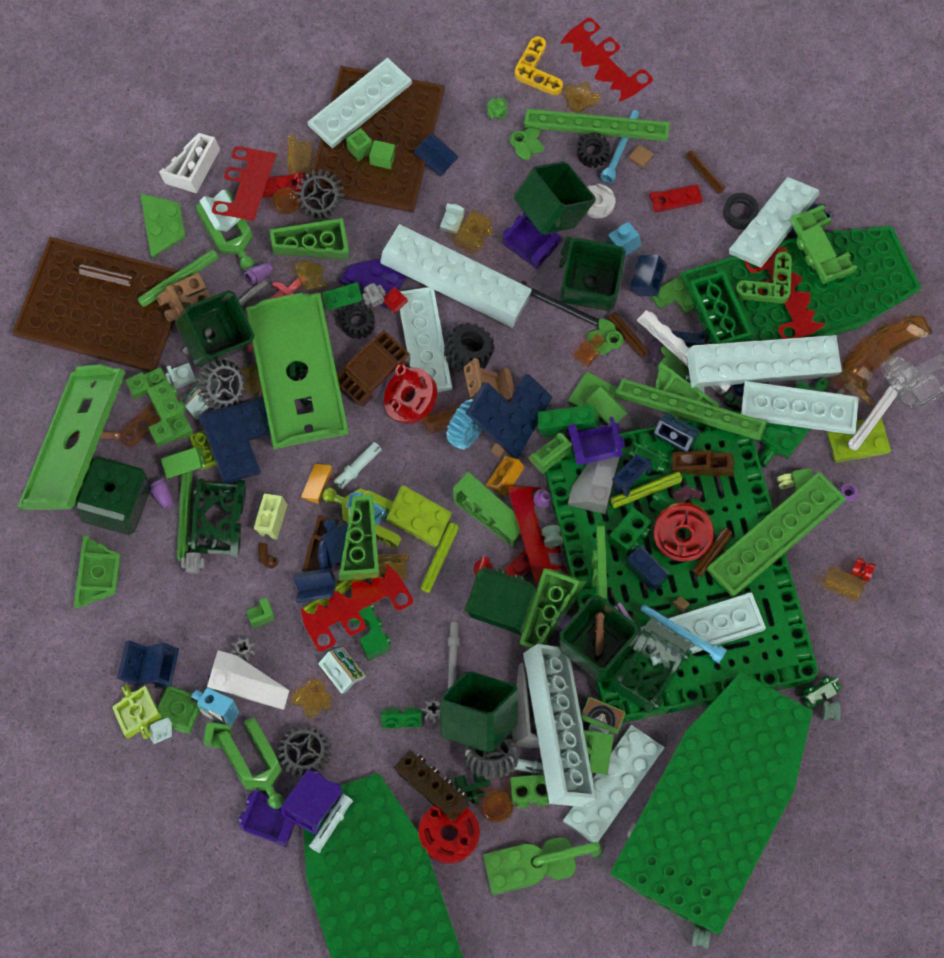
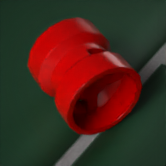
M858 557L851 575L861 576L863 580L869 582L876 564L872 562L867 563L864 559Z

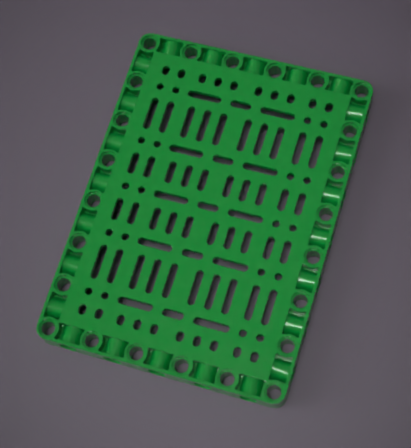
M686 420L684 422L704 430V432L699 434L695 445L691 448L692 451H710L705 449V444H709L712 453H732L735 458L733 478L738 492L737 496L732 494L728 476H718L724 498L720 499L713 476L680 473L682 479L686 481L691 504L699 506L704 511L714 512L709 517L713 524L715 538L718 537L724 528H727L726 522H731L735 538H730L721 550L725 553L744 536L740 519H745L749 532L773 512L753 438L693 420ZM656 427L618 434L619 437H623L624 443H629L631 446L622 448V456L619 457L615 475L624 467V460L629 462L632 459L629 453L632 448L636 449L637 446L634 443L639 444L640 441L651 446L650 451L656 453L658 450L668 455L666 459L670 460V462L665 461L666 469L662 474L647 476L645 472L629 490L675 473L672 471V451L685 452L654 435ZM718 442H724L725 447L721 448ZM573 448L568 455L544 472L552 499L556 523L560 526V536L563 537L562 547L569 576L586 581L576 598L578 611L584 605L583 599H589L591 596L597 595L596 587L592 586L594 571L592 569L593 550H596V538L592 535L596 534L597 526H605L607 588H610L615 601L613 607L621 602L627 613L631 612L633 614L631 619L638 626L639 631L640 627L646 626L651 617L641 612L640 608L643 605L652 608L669 604L671 606L670 609L657 611L669 619L733 598L730 596L707 600V596L726 593L727 591L712 575L713 585L709 586L705 573L702 577L696 576L699 587L697 589L693 587L689 572L693 571L700 560L694 559L676 565L669 564V561L673 559L660 551L654 538L655 522L660 513L650 511L648 500L645 496L638 499L642 514L652 521L650 527L652 531L646 537L650 543L651 556L661 565V568L663 567L669 573L668 576H673L677 592H671L667 578V581L661 585L662 596H658L656 591L652 592L646 586L648 598L644 599L639 585L641 580L626 566L627 558L631 555V552L625 556L617 550L619 561L615 562L610 549L611 544L608 543L610 535L606 532H613L624 519L620 507L613 508L610 503V498L616 496L614 485L612 486L606 510L609 521H603L601 513L592 511L595 524L591 525L588 521L586 509L568 505L572 486L579 477L576 470L580 469L583 471L587 465H577ZM743 455H747V456H749L751 459L746 460V459H744L742 456H743ZM695 476L700 479L705 497L704 503L699 499L694 481ZM681 484L673 485L672 488L676 501L678 503H686ZM667 488L660 490L662 493L669 496ZM752 490H758L761 494L756 495ZM563 492L565 496L559 497L556 493ZM633 501L625 504L627 514L632 508H635ZM740 505L742 508L737 509L736 506ZM722 508H727L728 511L724 512ZM571 527L574 529V531L567 532L565 531V528ZM686 527L679 528L676 532L679 538V531H683L686 538L691 535V531ZM623 537L621 541L628 543L630 539ZM642 537L638 543H640L639 547L642 546L645 549L644 538ZM786 553L777 560L781 565L775 566L772 564L746 587L750 590L749 593L752 592L766 627L765 631L718 645L719 647L745 641L749 642V646L727 650L719 663V670L714 668V663L717 662L712 660L713 657L709 656L710 654L695 657L692 653L687 661L683 660L678 669L683 671L684 676L679 677L676 672L661 697L663 701L657 710L653 709L648 714L647 710L618 692L614 694L608 690L613 678L625 660L630 657L633 652L632 650L606 681L598 682L595 679L600 701L625 711L626 714L622 722L625 723L711 705L726 689L725 686L729 685L740 672L775 691L812 683L817 676L818 667ZM581 563L583 567L576 568L573 564ZM618 571L622 572L621 576L617 575ZM621 585L626 586L629 597L628 603L623 601ZM761 585L764 587V589L760 590L758 586ZM743 589L735 597L742 596L748 593H746ZM787 596L791 601L785 602L782 600V597ZM679 597H682L684 600H697L696 604L689 605L683 613L673 607L674 601ZM763 599H766L769 604L774 622L772 627L769 626L762 602ZM792 633L800 634L801 638H794ZM772 636H777L778 640H773ZM758 639H763L764 642L759 643ZM777 650H781L782 657L777 656ZM762 653L768 655V660L762 658ZM639 656L638 661L646 665L644 667V678L648 677L651 679L663 674V664L653 666L651 658ZM743 657L748 658V664H745L743 662ZM729 660L734 661V667L729 666ZM676 661L670 662V671L672 670ZM693 667L697 668L698 674H693ZM634 668L632 670V674L637 675L636 680H638L640 676V670L638 668ZM802 670H809L811 672V675H804ZM765 677L771 678V679L773 680V683H772V684L766 683V682L764 681V678H765ZM664 681L661 682V683L655 684V685L657 686L658 690L661 688V686L663 685ZM622 684L625 687L632 690L633 692L635 691V687H630L629 685ZM645 686L640 687L638 695L650 701L654 695L653 691H647L645 696L643 692ZM693 693L696 695L697 698L695 700H690L687 697V694Z

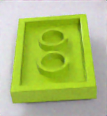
M882 417L856 451L848 447V442L854 436L853 434L826 431L835 463L889 454L891 452ZM865 419L856 421V432Z
M403 485L397 493L386 521L425 543L437 547L452 512Z

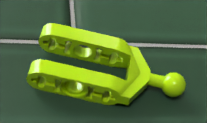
M333 488L325 489L322 493V498L328 503L336 502L342 505L343 523L348 524L351 509L347 507L350 494L344 498L337 495L336 490ZM361 488L355 491L357 493L361 492L364 496L373 495V503L375 502L385 508V511L389 513L393 501ZM375 524L376 540L390 547L397 548L402 538L398 534Z

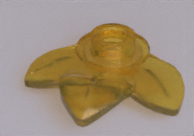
M584 82L576 88L568 84L565 88V96L569 100V107L576 112L596 105L600 99L599 93H591L588 82Z
M303 260L295 265V272L305 288L313 290L314 287L320 289L327 286V283L320 275L324 272L325 268L319 264Z
M251 365L244 368L241 372L248 379L244 386L246 388L244 392L247 394L259 392L263 397L258 366Z
M317 679L310 680L305 687L297 689L292 697V705H303L304 713L308 718L316 716L320 708L329 710L332 703L331 696L325 691L324 684ZM313 687L319 688L316 693L312 692L311 689Z

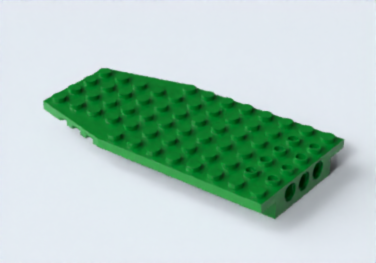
M892 226L869 227L863 230L853 228L848 231L838 229L832 232H824L837 255L836 258L849 252V259L852 265L857 266L856 272L841 279L836 278L823 284L817 271H814L812 266L807 264L804 251L800 250L797 245L798 237L783 241L777 247L787 248L785 252L790 254L792 258L791 271L802 278V281L794 288V291L810 293V303L806 310L815 311L812 321L825 324L813 334L801 338L834 336L859 329L921 290V286ZM733 256L681 272L682 281L710 344L782 339L778 327L793 321L785 303L742 300L735 294L736 286L740 281L764 282L772 279L768 269L751 273L748 271L744 260ZM749 263V266L751 268H759L758 266ZM742 287L743 293H746L745 288ZM762 288V292L767 295L768 292ZM786 327L783 330V334L790 338L795 335V330L792 327Z
M740 672L685 732L609 875L626 884V888L689 923L699 927L702 926L719 936L795 791L813 710Z
M380 773L340 785L343 789L342 794L351 798L353 802L343 815V821H339L320 853L309 847L316 835L304 829L306 880L330 957L463 958L427 850L421 845L418 831ZM337 800V801L335 802V804L332 806L331 809H333V808L335 807V805L337 804V802H338L339 800ZM329 812L327 813V815L325 816V818H324V819L322 820V822L320 823V828L322 827V825L324 824V822H325L326 819L328 818Z

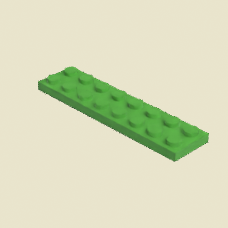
M818 472L709 565L706 570L734 598L846 501V498Z

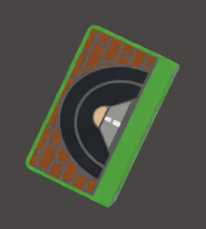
M589 697L581 719L619 734L626 712Z

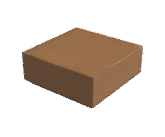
M639 144L629 155L628 160L643 169L654 157V154Z

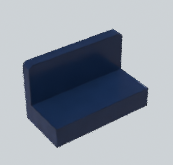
M431 133L414 151L440 177L459 158L434 133Z
M331 568L297 573L293 578L298 588L297 603L331 598L337 586V581Z

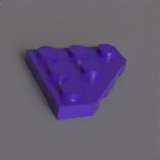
M381 259L348 266L339 279V283L347 286L358 282L361 295L364 294L363 290L366 286L374 283L376 286L381 285L385 294H387L394 287L400 290L408 276L381 264ZM384 303L380 304L381 306L387 308V306Z

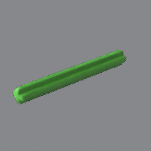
M214 250L209 251L138 297L140 305L142 307L147 306L156 300L157 296L164 292L166 287L196 274L218 259L217 253Z
M192 471L181 474L177 558L180 561L181 558H186V553L189 550Z

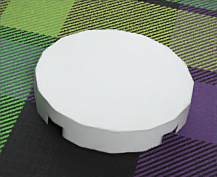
M602 184L587 186L592 194L596 196V201L586 215L592 218L608 216L613 211L616 203L613 191Z

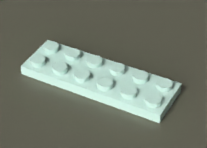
M386 58L310 119L308 126L331 148H334L412 84V80L389 58Z
M787 177L760 210L757 217L751 221L731 246L729 254L761 268L793 228L790 222L791 217L806 212L819 196V190Z
M426 287L400 291L408 299V302L400 309L406 349L410 353L409 366L420 368L430 374L436 382L437 392L452 390L448 363L446 361L447 357L444 356V341L434 289Z
M745 381L741 414L766 421L767 423L854 435L856 432L859 397Z
M752 592L669 618V620L712 646H718L765 631L766 629ZM658 622L660 626L674 633L683 640L689 642V640L685 639L684 637L680 636L679 634L675 633L674 631L670 630L669 628L665 627L664 625ZM655 634L662 643L665 641L664 638ZM668 642L665 649L675 648L672 650V655L677 656L681 649ZM693 643L690 647L692 653L703 650ZM650 645L646 647L649 654L657 649L656 646L653 650ZM660 653L651 658L653 666L663 663Z
M631 725L611 753L608 775L597 773L593 778L596 799L581 807L573 806L563 820V823L590 842H599L665 747Z

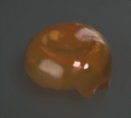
M281 188L274 193L273 206L278 213L291 215L300 206V202L296 201L300 196L296 195V191L291 188Z
M493 790L484 797L483 812L488 820L494 823H504L512 816L514 806L507 793L501 790Z

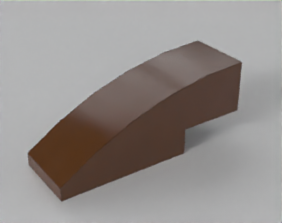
M711 450L673 452L672 471L701 476H734L735 458L732 453H712Z
M318 515L302 572L321 569L318 559L319 542L322 536L328 532L323 523L331 519V517ZM334 518L336 524L338 525L339 519Z

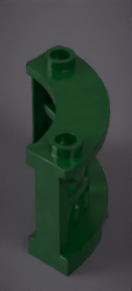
M200 478L198 485H194L195 503L192 536L189 535L188 547H191V553L226 554L238 557L241 549L242 524L238 523V521H240L241 514H243L246 499V480L223 484V482H205L203 478ZM205 492L211 493L209 496L204 495ZM226 499L227 503L233 502V504L231 506H226L224 500ZM220 502L221 507L226 512L231 513L232 516L222 519L216 529L208 521L205 513L213 505ZM199 521H201L204 527L199 528ZM227 524L230 526V529L228 531H226L223 528V533H221V529L224 525ZM201 535L206 536L205 543L209 542L211 536H213L212 546H199ZM218 540L230 547H217Z
M653 617L643 628L633 647V652L625 660L608 689L614 694L618 692L647 710L648 714L653 709L657 710L663 701L661 699L663 693L683 660L687 661L692 653L690 650L691 641L687 642L658 624L659 621ZM655 634L664 638L665 641L662 643ZM668 642L681 649L677 656L672 655V650L675 648L665 649ZM648 645L652 647V650L655 646L657 647L653 653L649 654L646 652ZM660 653L663 662V674L643 680L644 668L638 661L639 656L652 658ZM670 661H676L675 665L670 671ZM634 668H638L640 670V676L638 680H636L637 675L632 674V670ZM664 681L663 685H662L661 688L658 690V688H657V686H656L655 684H658V683H661V682ZM622 684L636 686L635 691L633 692ZM645 686L643 689L645 696L647 691H653L654 695L650 701L638 695L640 687Z

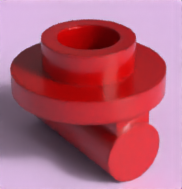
M482 557L481 560L475 563L473 568L475 575H477L478 570L484 567L493 570L488 557Z

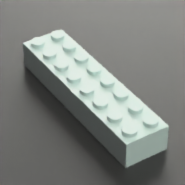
M400 224L382 252L381 264L511 328L514 327L532 291L531 288Z
M836 335L693 345L686 351L691 388L744 384L745 381L762 383L820 377L829 378L835 377L842 372Z
M537 644L524 652L523 655L549 804L581 807L596 799L571 659L560 651V647Z

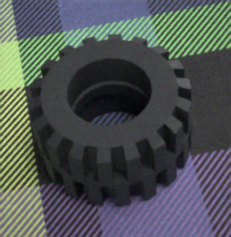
M462 323L458 327L455 326L444 346V356L447 357V363H451L450 366L452 368L455 367L458 372L464 371V367L476 358L479 360L480 368H486L495 348L493 337H490L491 334L489 331L486 332L484 327L480 328L475 323L474 325H471V323L464 325ZM463 345L472 347L476 352L465 349Z

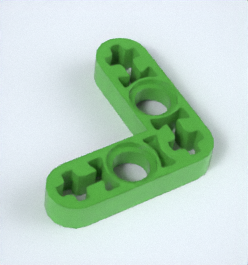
M779 252L776 255L773 267V283L740 281L736 286V296L742 300L785 303L789 298L791 289L792 258L790 254ZM780 259H784V268H781ZM784 274L787 280L780 281L777 275ZM742 287L745 288L746 293H743ZM780 287H783V297L779 293ZM763 288L768 294L762 296L758 293V289Z

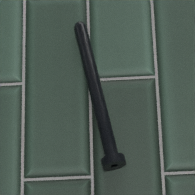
M521 282L522 285L527 286V282ZM529 287L532 289L531 296L590 324L599 326V319Z

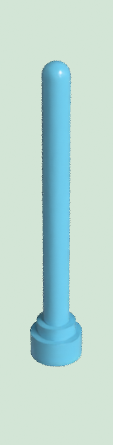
M637 110L632 111L630 119H637L639 112ZM621 137L609 167L602 171L600 176L602 181L609 184L614 182L616 166L629 138Z
M641 606L640 610L642 613L651 618L653 617L665 627L710 653L709 656L713 657L712 660L720 663L727 651L725 648L716 645L714 647L648 606Z

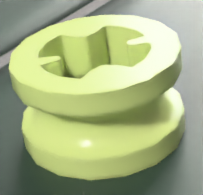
M791 473L777 478V482L780 483V489L795 486L793 474Z

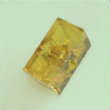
M473 209L455 236V246L472 255L477 250L480 251L484 245L483 240L486 236L489 237L493 231L492 218Z

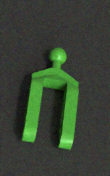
M227 190L230 199L232 200V202H234L231 193L229 192V190ZM201 203L195 205L201 221L220 254L239 255L241 259L240 266L243 270L253 267L254 260L245 253L246 248L253 240V234L246 220L240 219L235 224L241 236L226 242L221 231L215 230Z
M251 717L245 720L244 726L268 771L254 778L228 731L225 730L218 733V741L245 789L266 790L269 796V806L273 809L281 808L284 798L281 794L275 792L273 785L282 772V768L255 718Z

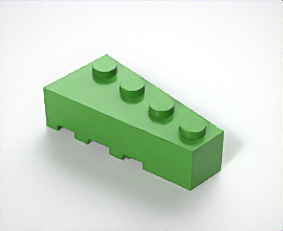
M343 218L270 230L273 255L349 260Z
M467 472L453 488V502L511 547H514L522 538L515 513L472 474Z
M373 495L355 496L352 499L339 580L379 577Z
M544 569L519 644L530 648L537 644L547 645L586 581L552 569Z

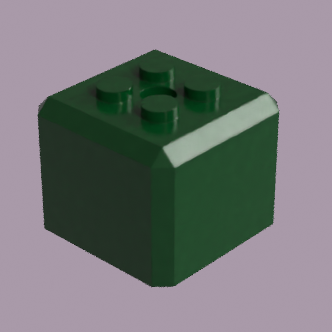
M564 161L534 166L515 191L513 197L514 201L540 234H550L576 228L596 201V197L573 168Z
M581 238L571 240L560 294L563 303L604 311L614 309L626 254L624 248ZM590 277L595 278L597 281L593 286L588 285L586 282Z
M230 290L187 306L179 314L175 322L194 364L201 368L204 365H209V361L215 362L216 359H224L243 351L253 342L255 336L235 292ZM207 329L214 331V338L206 336L205 332Z
M96 456L90 461L89 469L85 474L83 484L76 497L75 506L83 523L131 535L136 531L151 488L142 468ZM108 484L115 485V489L112 492L105 491V487Z
M484 567L478 570L464 609L468 617L522 635L536 594L532 583L527 582L526 578L519 575L512 577L506 574V571L498 568L492 570Z
M593 595L560 632V651L598 682H604L633 650L638 640L639 630L634 622L600 595ZM597 612H602L604 614V648L601 655L596 657L592 645L595 641V615Z
M472 671L464 672L440 697V734L442 738L487 753L492 752L517 725V686Z

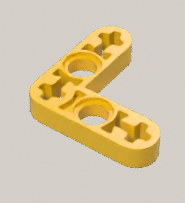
M536 36L531 39L515 68V78L548 94L559 95L563 90L562 80L536 69L546 49L545 39ZM538 43H540L541 46H538V48L536 49V52H535V51H534V50H535V45H537ZM533 56L535 61L528 62L525 58ZM523 70L526 71V73L520 75V72H522ZM542 77L544 81L537 83L534 81V78ZM557 84L558 87H555V89H553L552 86Z

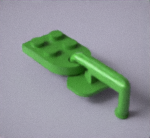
M560 837L546 841L542 849L532 844H523L483 854L492 895L536 885L546 875L554 880L569 878L576 871L574 857L591 853L593 857L598 858L602 855V848L598 842L571 847L570 842L566 838Z

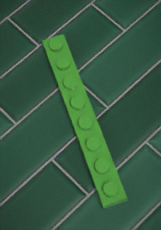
M527 109L524 128L584 134L595 133V135L602 134L605 136L668 142L670 122Z
M626 379L621 380L616 391L617 398L759 441L766 428V421Z

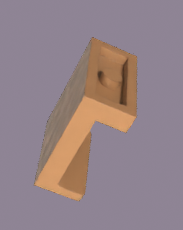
M476 358L464 367L471 399L475 398L483 382H488L508 402L510 401L515 392L510 369L503 368L498 373H494L480 368L479 360Z

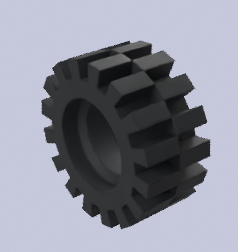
M588 133L586 138L583 136L579 140L577 157H579L580 162L583 161L584 166L589 164V168H592V165L598 168V164L603 166L604 162L608 161L610 154L609 141H606L605 136L601 138L602 134L595 136V133H592V136H590ZM596 146L600 149V153L597 155L589 154L587 148Z
M353 303L351 308L348 305L346 310H343L341 325L342 330L346 332L348 337L351 335L353 339H355V336L361 339V336L366 338L367 333L369 335L372 333L375 324L374 313H372L371 308H367L366 304L362 307L361 303H358V306H355V303ZM354 316H362L365 319V323L362 326H353L351 319Z

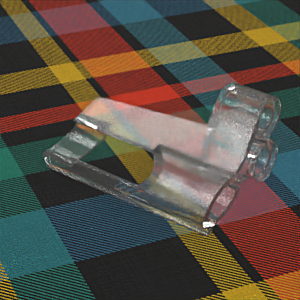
M943 353L916 367L908 363V360H904L897 355L880 365L882 374L891 387L898 392L897 397L901 404L907 408L924 407L944 394V385L940 386L939 381L933 375L944 368Z

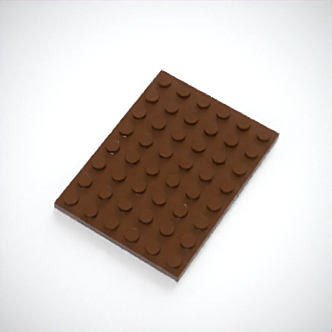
M340 66L330 103L370 71ZM411 79L412 84L351 133L353 134L361 128L372 140V145L375 140L394 144L396 154L391 169L370 165V154L358 161L348 151L346 138L334 148H331L321 138L312 170H316L317 175L319 174V169H323L324 175L327 170L330 171L329 177L336 174L337 177L334 181L340 179L342 182L338 187L344 186L345 188L340 190V193L345 194V197H340L341 199L414 213L426 163L414 151L424 139L435 131L445 85ZM319 179L323 188H333L327 180ZM314 181L309 185L307 192L312 193L314 191ZM320 189L318 194L324 195V193L328 192H323Z
M49 237L13 328L12 335L151 372L158 367L174 321L168 322L165 317V311L171 309L168 303L160 306L156 299L147 306L142 307L138 297L180 270ZM83 263L131 275L133 281L131 286H126L81 275L78 269L80 264Z

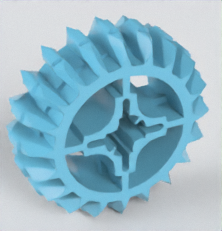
M473 399L466 400L464 404H461L460 408L453 415L452 420H450V425L447 427L448 431L446 432L448 442L454 447L463 450L474 444V441L478 439L482 431L465 414Z

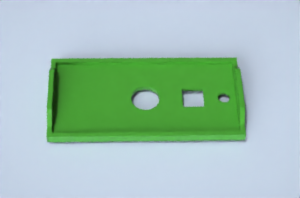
M298 293L263 300L255 306L246 307L249 324L255 335L253 346L273 448L279 449L349 435L320 293L312 295ZM300 361L307 365L308 374L303 380L293 381L287 376L286 369L291 363ZM311 397L314 412L297 415L294 400ZM306 425H312L313 431L307 433L304 428Z
M100 364L77 366L76 372H71L18 504L20 509H72L83 484L85 474L89 469L92 456L96 451L99 438L103 433L106 420L110 415L112 405L116 400L119 387L123 382L124 370ZM97 380V384L92 388V384ZM84 399H93L88 412L79 413ZM79 431L80 436L77 443L71 449H66L69 437L74 432Z

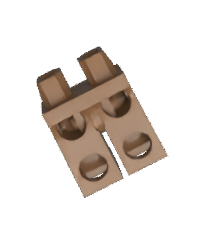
M199 273L166 287L164 292L157 296L156 299L160 306L168 303L171 308L165 311V317L168 322L177 320L179 314L187 306L211 297L209 291L205 290L206 286Z

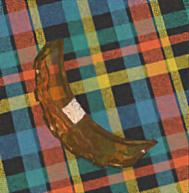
M923 315L902 317L901 322L893 325H884L877 329L878 333L875 335L866 336L847 355L842 364L843 372L840 373L843 385L850 392L872 406L874 402L867 392V387L876 369L899 349L932 334V330Z

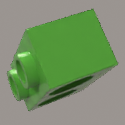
M545 775L510 777L512 806L517 805V808L529 807V804H537V806L549 805L548 792L540 795L536 791L539 787H544L547 790ZM524 789L527 795L520 797L516 794V791Z

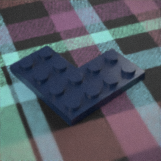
M530 374L524 375L509 402L488 382H483L465 414L512 458H519L538 424V412L546 410L553 396Z
M264 398L199 415V421L223 484L260 474L261 470L249 441L271 435Z

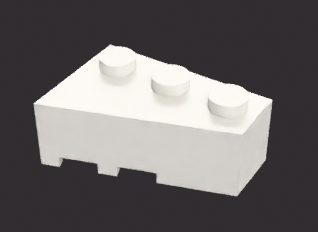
M198 133L183 148L184 151L178 157H174L171 160L172 163L166 169L163 168L159 171L165 184L193 193L198 192L220 151L215 137Z

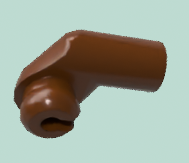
M258 544L259 562L267 568H275L278 564V559L268 554V544Z

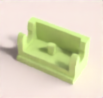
M263 495L254 525V530L259 535L264 537L265 534H268L272 539H278L288 505L282 496Z

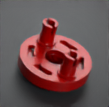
M399 364L395 370L396 375L393 376L386 387L384 406L390 417L403 424L417 423L424 419L433 409L437 399V385L434 378L426 371L416 367L408 368L404 364ZM415 391L414 398L408 402L410 393Z
M691 503L673 504L664 509L655 522V542L660 551L673 560L691 561L697 559L709 549L712 543V521L709 515L697 505ZM686 527L691 531V535L688 538L682 539L676 535V532L679 528Z
M435 806L431 807L421 819L419 825L421 845L423 848H426L429 857L439 863L455 864L464 861L472 855L479 842V823L469 808H466L454 822ZM446 827H453L457 831V836L453 840H445L441 835L442 830Z

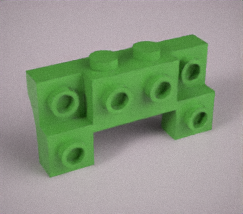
M821 205L810 211L792 216L790 222L798 235L797 245L800 250L804 251L807 264L812 266L814 271H817L823 284L836 278L841 279L856 272L857 266L852 265L849 259V252L836 258L837 255L822 229L830 225L832 220L827 218L824 212L825 207Z
M161 367L147 374L141 372L125 380L134 400L146 394L149 395L161 422L148 427L157 447L193 435L192 429L184 415L186 408L182 400L178 402L176 398L178 392L174 385L170 386Z

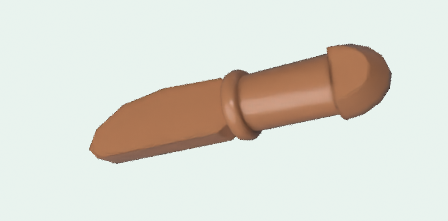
M103 431L100 439L118 440L121 434L118 431Z
M597 612L595 615L594 655L596 657L601 655L604 648V614L602 612Z

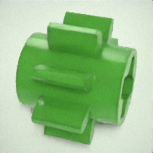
M492 98L487 104V114L492 119L498 118L500 120L504 118L508 113V103L504 98Z

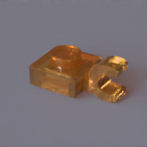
M596 333L589 343L584 340L573 356L589 367L600 354L596 349L601 347L605 340Z

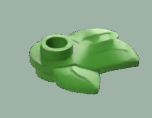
M527 128L524 131H515L510 136V143L515 147L518 157L523 160H529L531 154H539L544 151V146L537 139L540 135L539 130Z
M599 319V330L586 334L589 342L596 345L594 348L595 354H607L611 349H618L623 344L622 334L616 331L615 325L605 319ZM616 338L617 342L612 343L610 340Z
M666 346L661 347V352L665 358L660 363H663L684 378L687 375L688 366Z

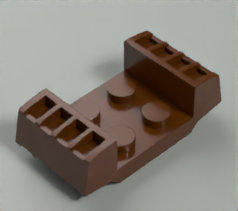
M383 330L344 366L343 370L337 375L339 386L359 405L364 407L373 399L371 393L399 364L406 366L410 362V353Z

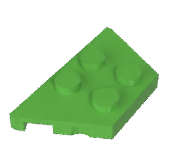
M141 194L151 258L155 259L159 253L165 249L167 251L175 243H179L186 238L180 204Z
M663 363L659 364L656 389L716 407L720 406L718 402L697 387L691 388L690 382ZM673 415L675 418H678L682 421L690 420L680 416Z
M597 526L596 550H593L592 569H594L592 586L596 587V594L600 595L603 599H607L605 526Z
M83 535L74 600L75 609L115 595L117 591L121 561L120 554L107 549L101 543L98 544L91 540L87 535Z

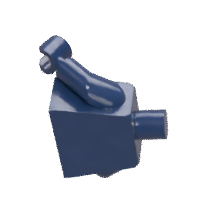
M334 518L323 523L328 532L322 536L319 542L318 559L321 569L329 568V566L332 569L342 562L348 524L346 523L338 527Z

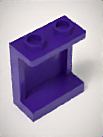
M525 213L522 216L519 215L515 219L514 225L511 228L508 227L502 234L503 245L536 269L560 244L559 234L556 232L552 235L540 234Z
M609 417V425L578 432L576 424L568 425L577 465L622 456L621 448L625 447L622 436L619 437L618 435L621 434L619 423H615L613 417Z
M308 769L282 804L281 815L316 835L320 830V823L335 802L340 799L343 789L336 782H330L325 779L319 772H313Z
M255 789L253 794L250 793L247 798L246 805L248 807L245 813L242 812L239 817L238 824H240L241 831L287 847L295 823L281 815V808H271L268 804L269 796L261 794L259 790Z

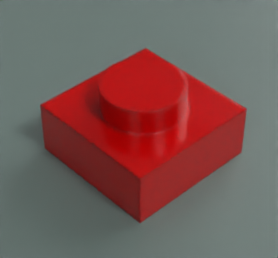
M394 287L384 296L385 300L383 303L392 312L396 313L408 302V299Z

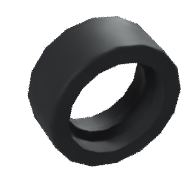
M736 193L726 200L723 217L731 227L746 229L751 221L757 217L759 205L751 195ZM736 203L746 204L751 208L752 214L746 219L736 218L730 212L731 206Z

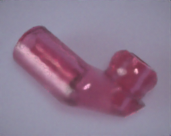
M685 486L674 493V498L678 502L689 498L700 501L703 492Z

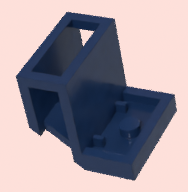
M130 640L125 641L117 679L137 686L155 684L154 688L156 689L170 687L179 648L166 643L143 646Z

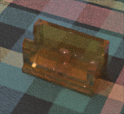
M459 404L454 405V408L427 415L422 419L427 435L446 430L450 425L453 415L459 409Z

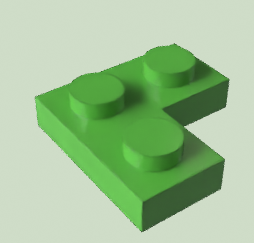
M681 276L660 287L658 296H650L660 310L676 301L685 315L695 310Z

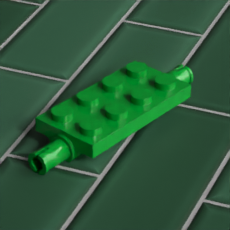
M820 377L814 387L811 388L800 380L795 388L824 392L830 385V382L827 379L824 382L825 378ZM767 423L760 440L765 445V450L759 456L760 464L763 463L761 466L766 468L772 458L777 455H782L788 460L811 429Z

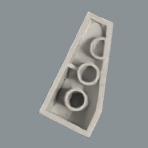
M217 651L207 688L284 710L289 693L288 689L237 655Z

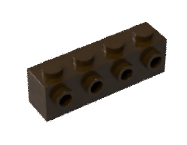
M409 750L393 768L400 777L454 822L470 805L466 800V793L460 788L457 790L453 788V782L446 776L443 778L439 776L440 771L432 764L428 766L425 763L426 759L421 754L417 753L415 755Z

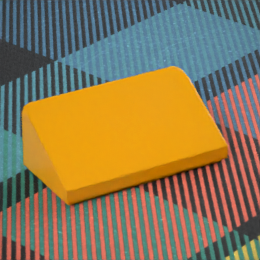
M504 456L485 486L506 497L508 494L507 486L514 485L524 469L523 464L519 459Z
M314 464L301 495L302 499L317 504L320 503L322 493L333 471L332 466Z

